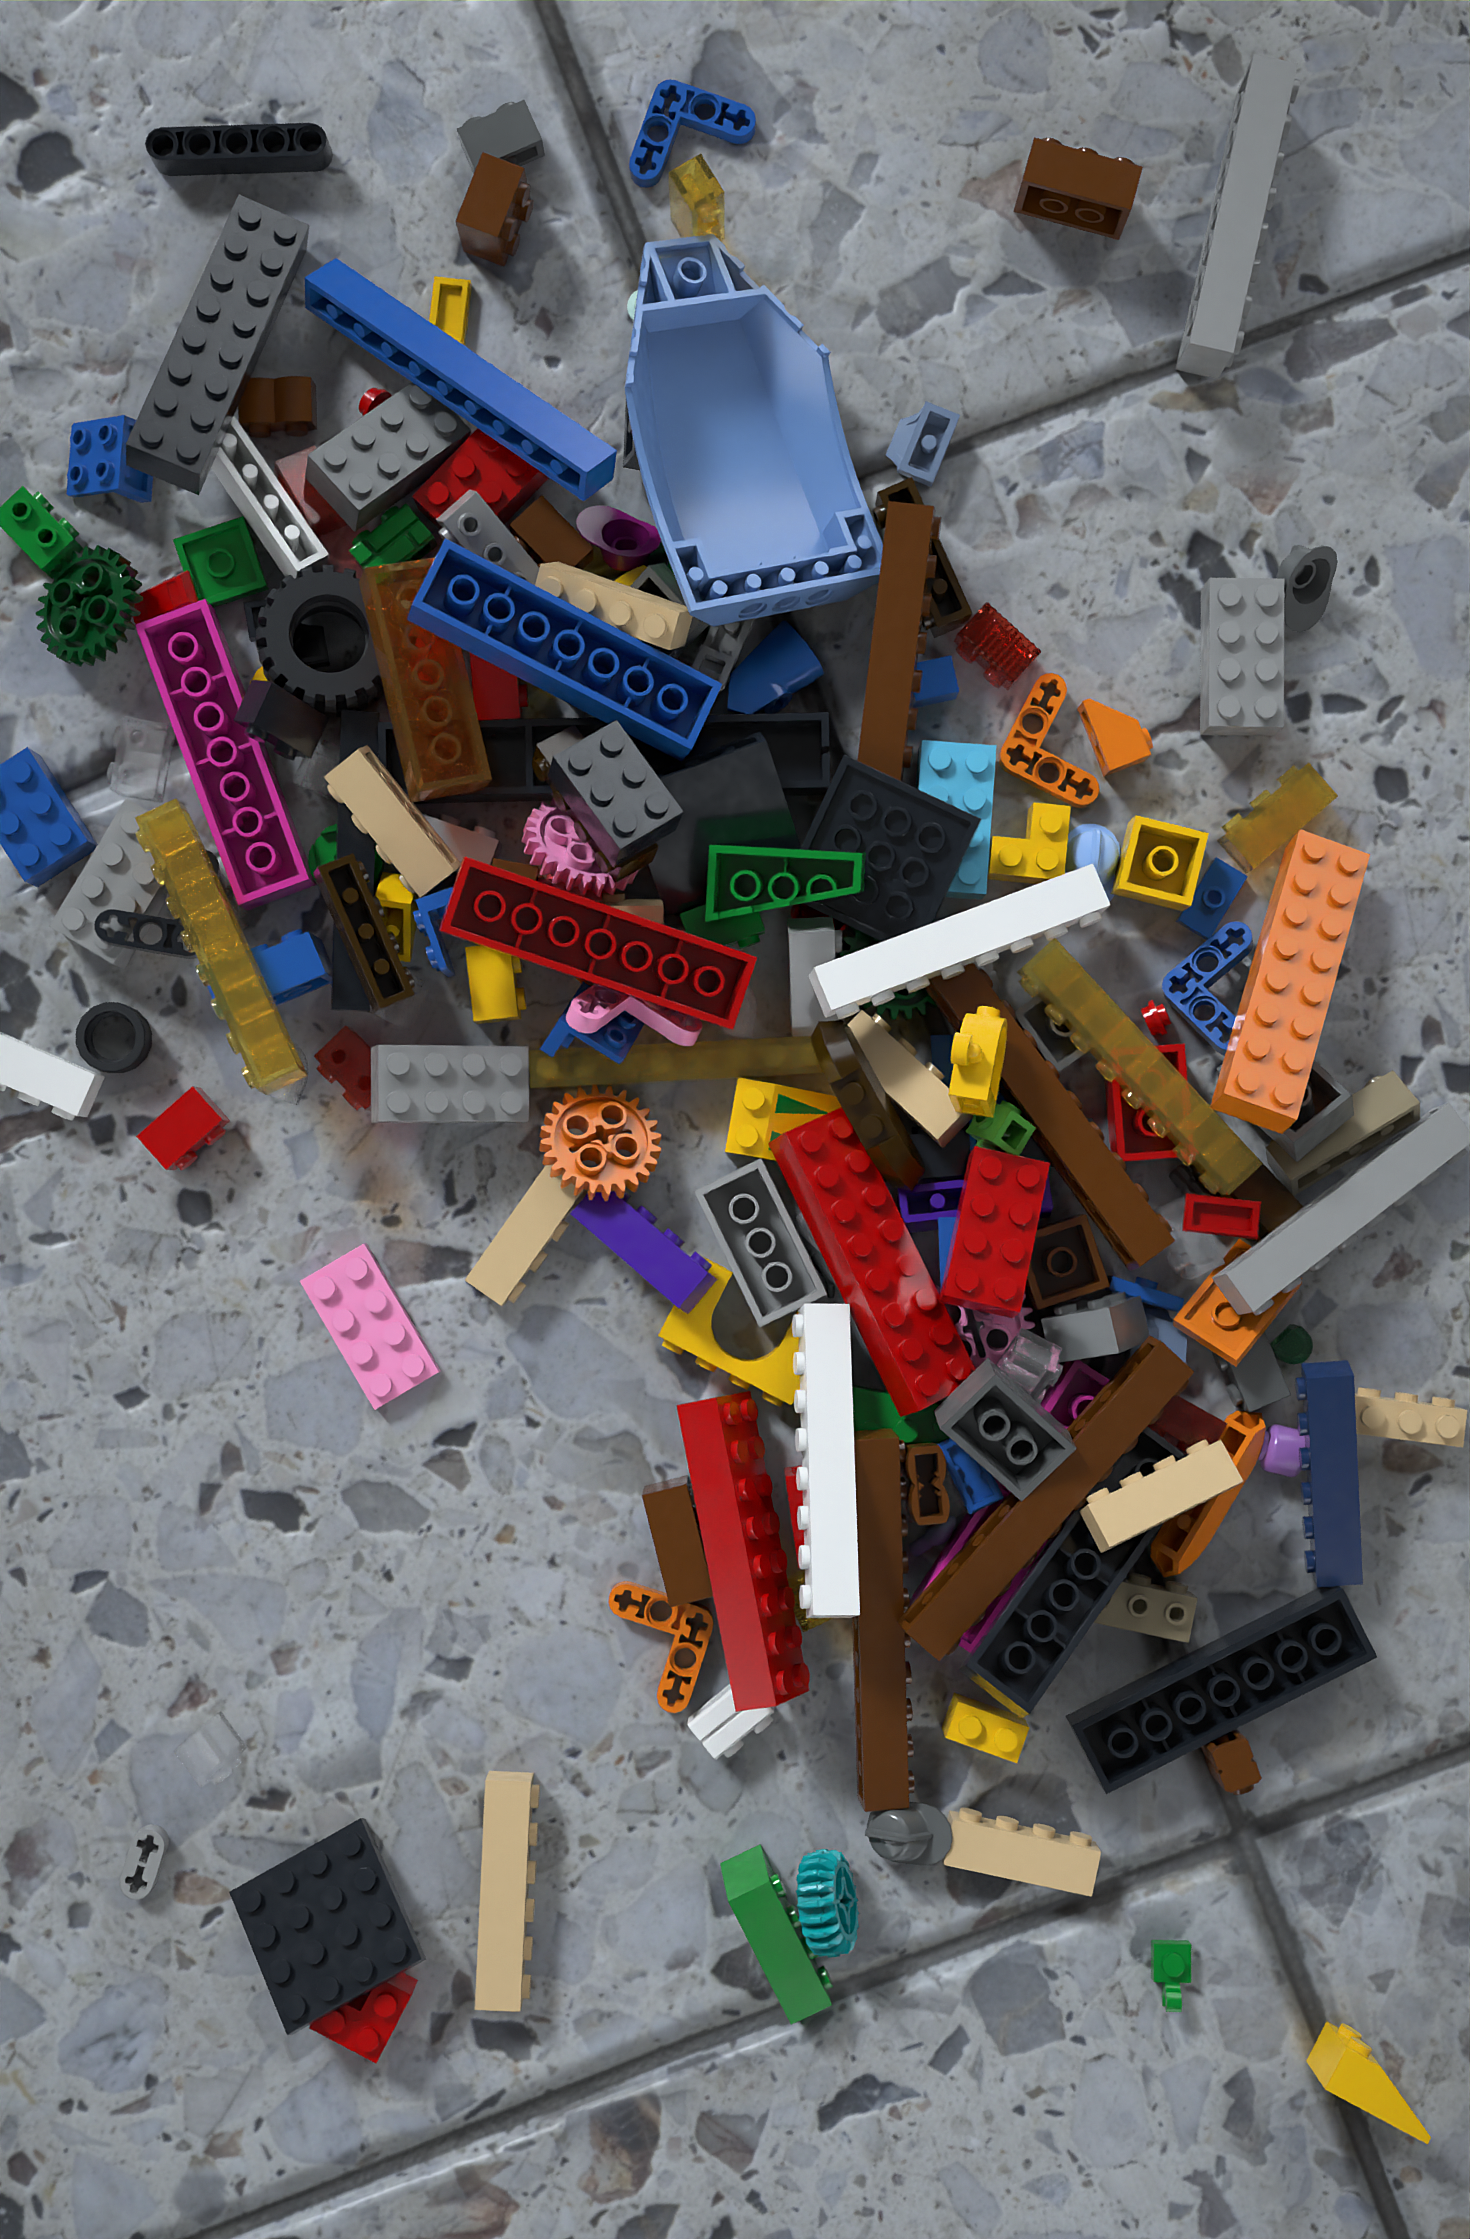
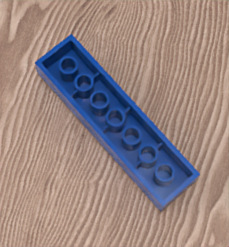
M446 538L411 605L407 617L408 621L607 724L617 720L627 734L681 762L692 750L722 686V683Z

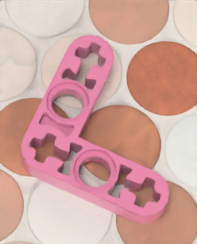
M594 984L575 997L566 1014V1022L570 1027L578 1032L594 1033L623 1011H627L661 1035L681 1046L694 1045L703 1027L700 1019Z

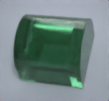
M1289 1324L1270 1343L1276 1360L1293 1365L1305 1362L1313 1350L1311 1336L1302 1326Z

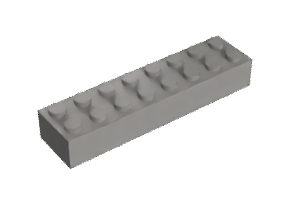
M1254 54L1238 87L1175 370L1218 379L1225 367H1231L1235 354L1238 355L1240 352L1244 332L1239 330L1243 318L1246 319L1252 303V295L1247 294L1251 282L1254 283L1260 267V259L1255 258L1259 246L1262 247L1268 231V223L1263 222L1266 212L1272 208L1276 195V187L1271 186L1274 176L1279 174L1283 163L1284 152L1280 151L1282 140H1286L1292 123V116L1288 115L1290 104H1294L1300 87V80L1295 79L1298 63Z

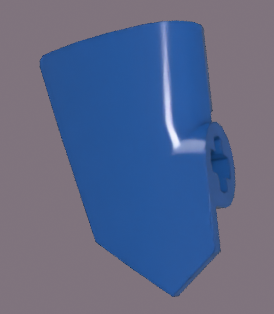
M782 621L730 674L728 711L738 714H756L763 710L765 714H775L789 704L793 696L792 693L800 691L824 675L823 668L814 652L787 621Z

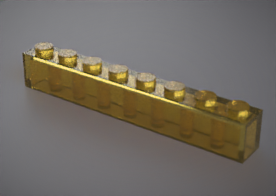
M175 798L135 817L140 828L139 831L135 832L138 842L145 853L150 851L155 863L150 865L151 871L160 886L165 885L170 895V897L165 899L168 909L175 919L180 918L185 930L180 932L181 938L190 953L195 951L200 964L195 966L196 971L204 986H211L215 998L211 1000L212 1007L221 1021L225 1019L231 1032L226 1034V1038L233 1052L236 1055L241 1053L246 1065L241 1068V1071L251 1089L256 1087L257 1090L268 1095L308 1076L187 808Z
M1056 938L1046 944L1017 971L1021 977L1018 981L1021 987L1031 997L1034 998L1038 995L1047 1005L1044 1011L1050 1019L1058 1026L1062 1023L1065 1024L1073 1033L1070 1039L1074 1045L1084 1054L1089 1051L1099 1061L1095 1065L1098 1071L1108 1081L1111 1082L1115 1079L1124 1089L1121 1093L1123 1098L1134 1109L1137 1110L1141 1107L1150 1117L1147 1123L1152 1130L1161 1138L1167 1135L1176 1145L1173 1149L1176 1156L1185 1165L1193 1164L1201 1172L1202 1175L1199 1177V1180L1211 1193L1231 1194L1263 1164Z
M811 1036L695 1042L692 1046H681L676 1043L632 1045L621 1064L611 1060L593 1047L558 1049L553 1057L541 1050H528L530 1088L533 1090L738 1080V1077L758 1079L824 1075L814 1052Z

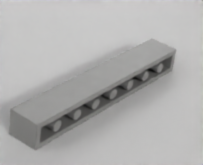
M1450 1103L1431 1109L1419 1121L1407 1127L1213 1276L1212 1279L1238 1315L1251 1312L1255 1316L1261 1314L1274 1304V1301L1271 1299L1280 1291L1284 1294L1297 1287L1302 1282L1300 1275L1308 1269L1313 1272L1329 1262L1330 1257L1327 1254L1336 1247L1342 1250L1358 1239L1356 1235L1358 1230L1364 1226L1368 1229L1386 1217L1383 1212L1391 1205L1397 1207L1413 1196V1193L1410 1191L1418 1184L1424 1186L1440 1175L1439 1167L1445 1163L1451 1165L1467 1154L1465 1147L1470 1144V1130Z

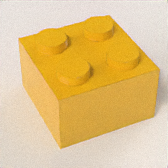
M1135 815L1127 825L1111 894L1179 911L1186 910L1192 905L1209 833Z

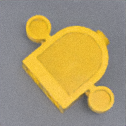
M979 1006L976 1014L966 1013L960 1033L956 1032L954 1035L951 1050V1063L954 1065L948 1095L955 1112L994 1117L1007 1040V1019L999 1018L1000 1010L996 1008Z

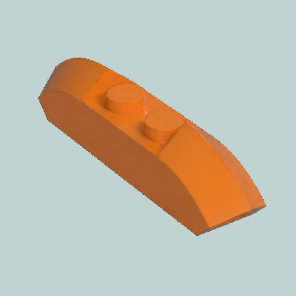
M1235 1411L1226 1417L1211 1444L1219 1440L1223 1442L1243 1482L1233 1489L1164 1522L1151 1544L1150 1555L1163 1577L1178 1575L1187 1569L1201 1555L1213 1538L1252 1472L1261 1452L1266 1430L1262 1413Z

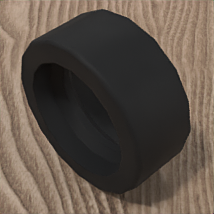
M104 1002L91 1007L81 1017L76 1028L75 1043L80 1056L89 1066L107 1073H125L136 1069L147 1058L152 1047V1031L147 1019L138 1010L119 1002ZM110 1016H120L126 1019L133 1026L136 1034L132 1051L118 1060H109L102 1057L95 1050L92 1042L96 1025L102 1019Z

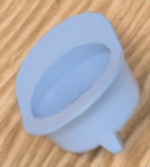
M1082 824L1071 830L1068 834L1065 874L1093 864L1110 902L1114 897V894H1111L1120 858L1119 843L1114 834L1104 826Z

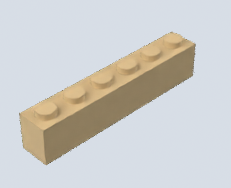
M489 1771L485 1779L475 2010L520 2012L523 1999H530L531 1975L525 1974V1960H532L533 1937L526 1935L527 1922L534 1921L535 1899L528 1898L529 1884H535L537 1862L530 1860V1846H537L538 1823L532 1822V1808H539L540 1785H533L534 1773Z

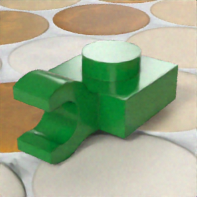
M1151 1940V1979L1153 1982H1162V2006H1166V2012H1182L1180 1983H1191V1943L1189 1940Z

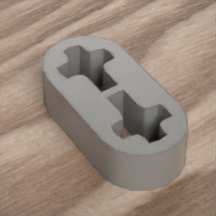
M150 1824L144 1826L135 1834L131 1841L119 1881L122 1893L130 1899L138 1900L146 1897L157 1883L169 1843L166 1831L158 1825ZM151 1835L154 1837L153 1843L159 1847H155L147 1858L144 1857L146 1844L141 1841ZM140 1866L145 1867L142 1880L147 1883H144L140 1888L134 1887L135 1880L130 1877H133L138 1872Z

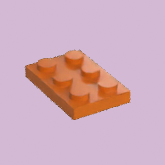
M1241 1239L1237 1240L1173 1319L1174 1327L1235 1367L1302 1285L1301 1282L1287 1293L1283 1294L1282 1291L1271 1298L1274 1304L1259 1315L1255 1316L1253 1312L1238 1315L1212 1277L1252 1247Z

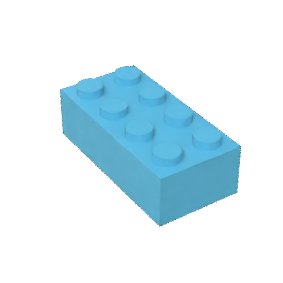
M922 740L918 748L916 788L982 819L946 894L948 898L982 900L986 895L997 745Z

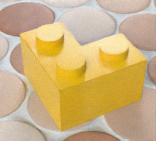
M1033 802L1028 809L1025 839L992 836L990 839L987 879L1039 884L1065 874L1071 806Z

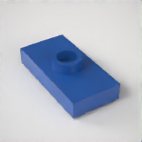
M1214 858L1195 889L1192 905L1180 913L1176 922L1203 939L1208 940L1248 876L1219 858Z
M1107 1275L1110 1287H1106L1104 1289L1112 1293L1126 1292L1128 1298L1141 1296L1142 1302L1173 1312H1178L1182 1309L1184 1298L1156 1290L1157 1282L1136 1277L1135 1283Z
M951 1438L937 1443L943 1451L946 1469L968 1514L971 1515L1004 1498L995 1478Z

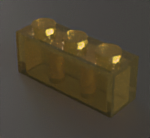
M700 153L668 172L671 222L681 238L714 234L722 242L725 239L724 190Z
M1307 763L1301 769L1293 765L1277 779L1281 784L1280 787L1273 793L1265 789L1249 803L1253 808L1251 812L1244 818L1237 813L1221 827L1225 834L1217 840L1218 843L1245 874L1257 867L1338 797L1310 763Z

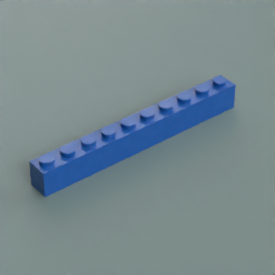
M335 258L304 277L305 308L582 501L588 499L613 480L616 449L497 369L493 364L478 356L465 345L443 332L436 325L424 319L411 308L389 295L382 288L370 282L354 269Z

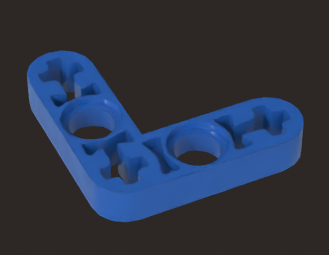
M669 79L662 81L657 85L630 157L629 169L631 179L638 186L645 188L653 187L660 181L680 125L731 143L743 144L751 140L755 134V113L745 104L677 80ZM670 94H675L676 101L671 103L668 111L669 117L663 114L665 111L664 98H669ZM701 104H709L715 109V114L711 119L701 120L695 115V109ZM724 110L726 111V119L723 118V125L721 126L719 125L721 111ZM739 118H744L745 126H742L740 130H735L733 122H737ZM654 126H663L669 134L664 141L655 142L649 138V130ZM649 150L653 153L651 160L653 170L648 169L646 174H641L640 166L645 165Z
M1230 922L1224 925L1172 969L1162 982L1166 1001L1223 1056H1225L1229 1041L1223 1044V1034L1217 1027L1222 1023V1028L1231 1035L1236 1017L1207 989L1252 951V932L1242 922ZM1242 935V945L1239 946L1236 943L1230 945V936L1239 938ZM1225 949H1226V955H1227V957H1228L1227 959H1225L1224 956H1223V954L1221 953V952H1223ZM1209 956L1217 959L1219 962L1218 966L1211 972H1202L1197 967L1200 959ZM1189 970H1191L1192 974L1194 975V977L1191 979L1188 973ZM1177 983L1182 986L1186 983L1187 992L1182 994L1180 991H1177L1173 994L1172 985ZM1201 1005H1209L1215 1009V1015L1208 1021H1200L1194 1016L1195 1010Z

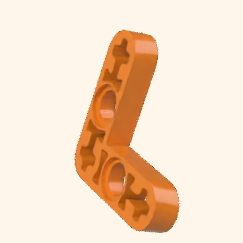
M1047 673L1040 676L1033 685L999 752V764L1008 774L1073 807L1085 808L1091 805L1098 797L1100 789L1097 779L1090 773L1039 748L1067 693L1064 679L1057 674ZM1049 683H1052L1056 686L1054 692L1059 696H1052L1047 702L1044 709L1052 711L1049 715L1043 708L1038 707V704L1044 695V691L1040 686L1047 687ZM1031 701H1033L1037 706L1030 705ZM1034 714L1040 717L1043 724L1042 730L1036 734L1025 731L1022 725L1025 716ZM1016 748L1022 750L1021 757L1031 762L1034 755L1040 759L1033 766L1030 775L1025 772L1029 767L1028 764L1022 761H1018L1016 765L1010 764L1011 757L1006 752H1013ZM1048 763L1053 764L1059 772L1058 780L1054 783L1042 781L1038 773L1040 766ZM1068 772L1072 774L1068 782L1077 786L1082 781L1088 784L1086 790L1091 795H1084L1081 799H1078L1075 796L1077 792L1075 788L1066 785L1063 792L1058 787L1065 780L1066 773Z
M619 1582L612 1588L608 1601L610 1609L615 1615L674 1634L658 1685L657 1700L658 1704L665 1711L671 1713L680 1712L687 1707L713 1630L714 1619L712 1613L704 1605L690 1602L671 1607V1616L667 1620L658 1621L651 1615L650 1608L657 1601L669 1603L667 1594L634 1582ZM625 1590H629L632 1592L631 1598L642 1602L643 1594L650 1596L645 1604L644 1616L637 1614L640 1609L638 1605L628 1604L626 1609L619 1607L620 1600L615 1598L616 1594L623 1595ZM696 1613H701L703 1615V1622L707 1623L706 1627L698 1628L695 1641H703L701 1646L691 1640L679 1639L681 1634L687 1638L689 1637L691 1623L687 1622L686 1619L688 1617L694 1618ZM682 1648H689L696 1655L694 1665L689 1668H681L675 1662L674 1656ZM670 1670L679 1676L691 1677L689 1682L682 1678L679 1693L684 1695L683 1699L677 1698L675 1703L668 1702V1695L663 1693L664 1689L671 1690L675 1681V1675H668Z

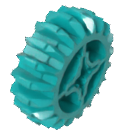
M828 1849L816 1850V1852L804 1855L798 1867L799 1874L796 1877L798 1887L795 1892L798 1898L799 1921L802 1924V1934L806 1937V1944L811 1948L814 1955L819 1957L828 1956V1958L839 1957L840 1954H848L849 1951L853 1950L858 1938V1915L860 1913L857 1906L856 1885L853 1882V1873L849 1869V1863L842 1852Z

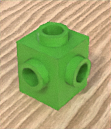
M1002 1100L1000 1105L996 1104L993 1118L974 1115L966 1133L977 1140L975 1146L1019 1156L1036 1127L1020 1116L1022 1113L1020 1109Z

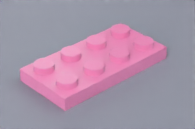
M367 1243L360 1245L300 1281L374 1410L441 1371Z

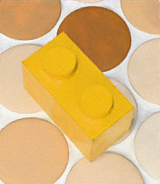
M482 945L465 947L473 1021L476 1024L521 1019V1010L527 1009L524 987L518 988L516 973H522V960Z
M954 1692L941 1728L947 1739L1017 1763L1030 1727L1024 1717L1020 1718L1016 1714Z

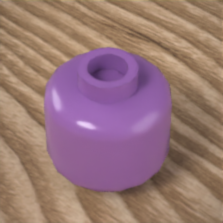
M1279 1424L1269 1426L1265 1431L1264 1442L1257 1459L1262 1469L1266 1472L1286 1477L1298 1476L1301 1472L1299 1448L1305 1447V1436H1299L1298 1429Z

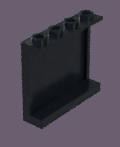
M761 732L686 758L682 762L678 761L654 770L683 810L676 831L656 842L659 848L653 862L648 864L667 916L671 914L680 916L681 913L694 909L696 905L706 902L709 845L785 849L801 848L767 741Z

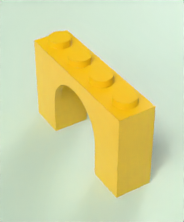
M702 1256L712 1265L708 1272L717 1280L689 1314L675 1305L672 1307L658 1334L659 1337L664 1339L662 1346L679 1355H682L684 1350L696 1355L695 1363L715 1373L717 1367L730 1373L729 1381L748 1390L750 1384L763 1390L764 1392L761 1397L776 1406L781 1407L783 1402L792 1405L795 1391L800 1390V1375H795L793 1370L794 1353L799 1352V1337H793L792 1320L779 1344L762 1357L743 1359L726 1352L719 1345L713 1334L712 1314L733 1272Z

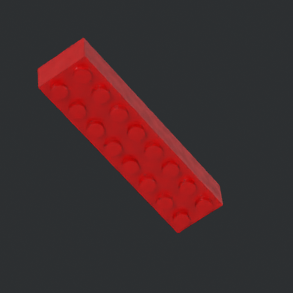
M466 856L462 859L439 928L440 932L731 1030L734 1029L757 957Z
M840 1107L791 1129L769 1142L768 1145L845 1304H850V1314L899 1416L902 1417L918 1412L949 1396L976 1369L944 1303L939 1302L940 1295L880 1172L867 1154L843 1108Z
M751 1391L676 1405L735 1711L775 1707L810 1691L808 1685L810 1673L803 1660L801 1649L802 1633L796 1624L793 1609L795 1597L788 1583L786 1573L787 1557L781 1548L778 1533L780 1521L777 1513L774 1511L771 1497L773 1490L772 1481L766 1472L764 1462L765 1445L759 1436L756 1421L758 1417L757 1405L752 1399Z

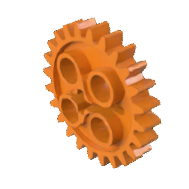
M593 1085L591 1094L587 1095L581 1087H578L576 1099L570 1094L565 1093L563 1105L558 1102L553 1103L552 1113H546L544 1118L546 1126H541L539 1137L543 1140L540 1141L539 1151L545 1152L542 1161L543 1165H553L550 1177L563 1176L561 1188L567 1187L572 1183L575 1185V1196L585 1189L588 1190L589 1200H593L596 1192H601L604 1201H608L610 1191H614L621 1199L624 1197L625 1187L635 1193L638 1189V1181L648 1182L649 1172L655 1171L657 1166L655 1159H659L661 1148L657 1146L660 1143L661 1134L654 1132L657 1128V1120L646 1121L649 1117L650 1109H637L640 1100L638 1097L628 1102L625 1100L626 1090H623L617 1097L613 1095L612 1086H608L605 1094L599 1093L597 1085ZM612 1118L616 1120L618 1124L611 1125L606 1123L603 1119ZM569 1129H579L584 1134L574 1135L569 1132ZM627 1150L632 1154V1156L625 1157L620 1155L617 1151ZM590 1160L598 1166L591 1168L585 1166L582 1162Z

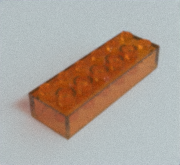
M435 558L365 567L359 581L410 803L484 790L492 780L461 647L407 620L411 605Z

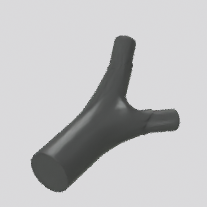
M818 1250L810 1259L825 1279L827 1297L834 1298L836 1283L820 1250Z

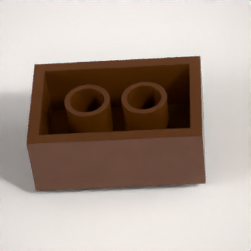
M1034 137L1013 212L1119 240L1133 206L1143 167L1135 165L1133 161L1124 157L1113 159L1098 155L1095 150L1082 147L1076 149L1062 145L1060 141L1054 138L1039 139Z
M688 1475L644 1486L642 1499L669 1606L674 1607L713 1597L693 1488L689 1482Z

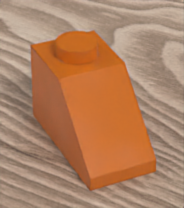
M1090 698L1082 701L1077 710L1104 777L1145 762L1150 757V749L1153 748L1151 736L1146 728L1141 729L1137 719Z

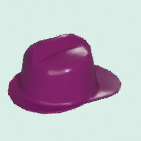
M597 505L587 507L579 513L576 519V528L582 538L599 547L603 560L609 567L615 570L631 571L642 565L647 567L650 554L658 549L661 543L659 532L655 526L610 506Z

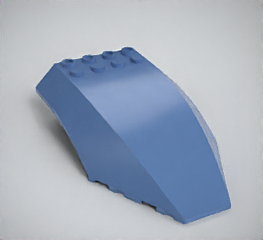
M714 234L645 243L626 373L625 395L636 455L649 505L689 615L714 627L848 600L879 582L883 543L862 493L843 432L828 356L831 352L823 344L818 347L802 331L804 325L785 310L780 300L765 285L759 287L743 271L745 265L737 257L729 254L725 245Z

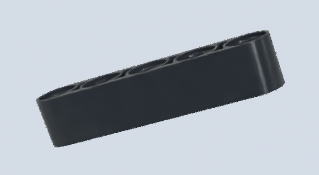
M314 123L160 127L152 130L146 137L145 142L146 150L155 167L160 173L167 176L318 172L326 169L332 162L333 157L325 131ZM311 144H321L316 151H306L307 147ZM274 145H284L279 152H269ZM238 146H247L242 153H232ZM210 147L207 153L196 155L200 148ZM165 148H173L170 154L159 156Z

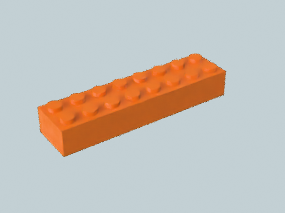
M1301 829L1286 846L1210 1105L1211 1109L1283 1134L1298 1119L1370 854Z

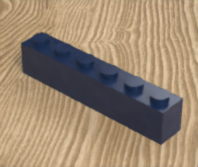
M1348 1360L1301 1363L1302 1377L1295 1378L1297 1400H1303V1413H1297L1299 1436H1305V1447L1299 1448L1301 1471L1306 1470L1307 1482H1301L1300 1484L1303 1505H1308L1309 1516L1302 1517L1304 1538L1310 1539V1550L1304 1551L1306 1573H1313L1317 1587L1363 1585L1354 1374Z

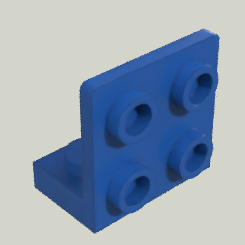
M126 415L78 422L72 425L67 473L68 496L76 498L114 492L140 503L151 502L153 476L126 465V442L135 425V419Z
M453 887L416 899L419 910L413 911L420 933L423 932L425 937H429L431 945L425 947L432 968H436L437 972L441 971L447 977H452L456 974L444 939L439 931L437 920L444 916Z
M583 981L540 1050L553 1057L560 1045L567 1049L576 1036L611 1060L621 1064L645 1023L627 1011H623L594 1033H582L570 1027L566 1022V1014L571 1002L575 997L591 987Z

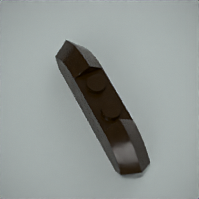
M843 1020L819 1021L810 1038L817 1060L830 1087L867 1154L881 1175L892 1187L912 1191L925 1172L923 1160L851 1028Z

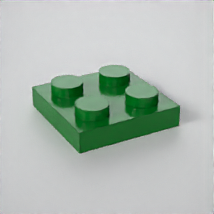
M243 516L173 539L183 572L190 571L199 601L206 599L215 608L269 590L247 521Z

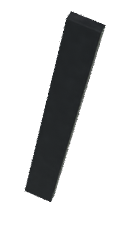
M341 710L339 764L357 749L366 745L378 758L379 712ZM337 802L336 859L353 853L357 862L361 861L368 873L370 882L367 883L372 897H374L375 841L369 833L364 834L356 827L351 818L353 813L346 804ZM333 921L331 1010L369 1012L370 1003Z

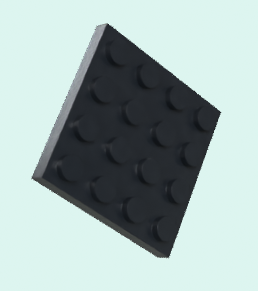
M843 755L800 849L866 853L864 891L803 904L882 942L932 924L982 819L851 757Z
M364 1818L354 1821L229 1892L287 2035L295 2034L426 1960L375 1839Z

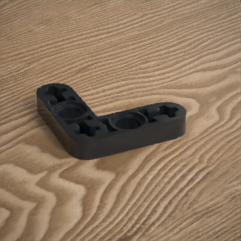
M205 849L195 850L187 856L174 920L108 909L101 912L95 920L94 930L98 938L110 946L184 959L199 957L206 949L220 875V865L217 857ZM201 858L207 859L208 866L213 867L212 871L205 872L203 878L204 886L211 885L209 891L199 886L187 887L189 881L197 884L198 873L196 869L192 868V865L199 864ZM193 894H199L207 901L206 909L200 914H191L185 909L186 899ZM112 918H117L120 926L131 928L130 921H137L133 928L134 941H127L129 934L121 931H116L114 937H108L107 930L102 928L103 924H110ZM182 918L191 922L204 921L203 927L195 924L194 937L200 940L199 945H192L190 951H186L184 944L178 942L180 937H186L188 934L189 925L188 923L181 924ZM148 924L157 925L162 930V937L155 944H146L140 938L141 929Z

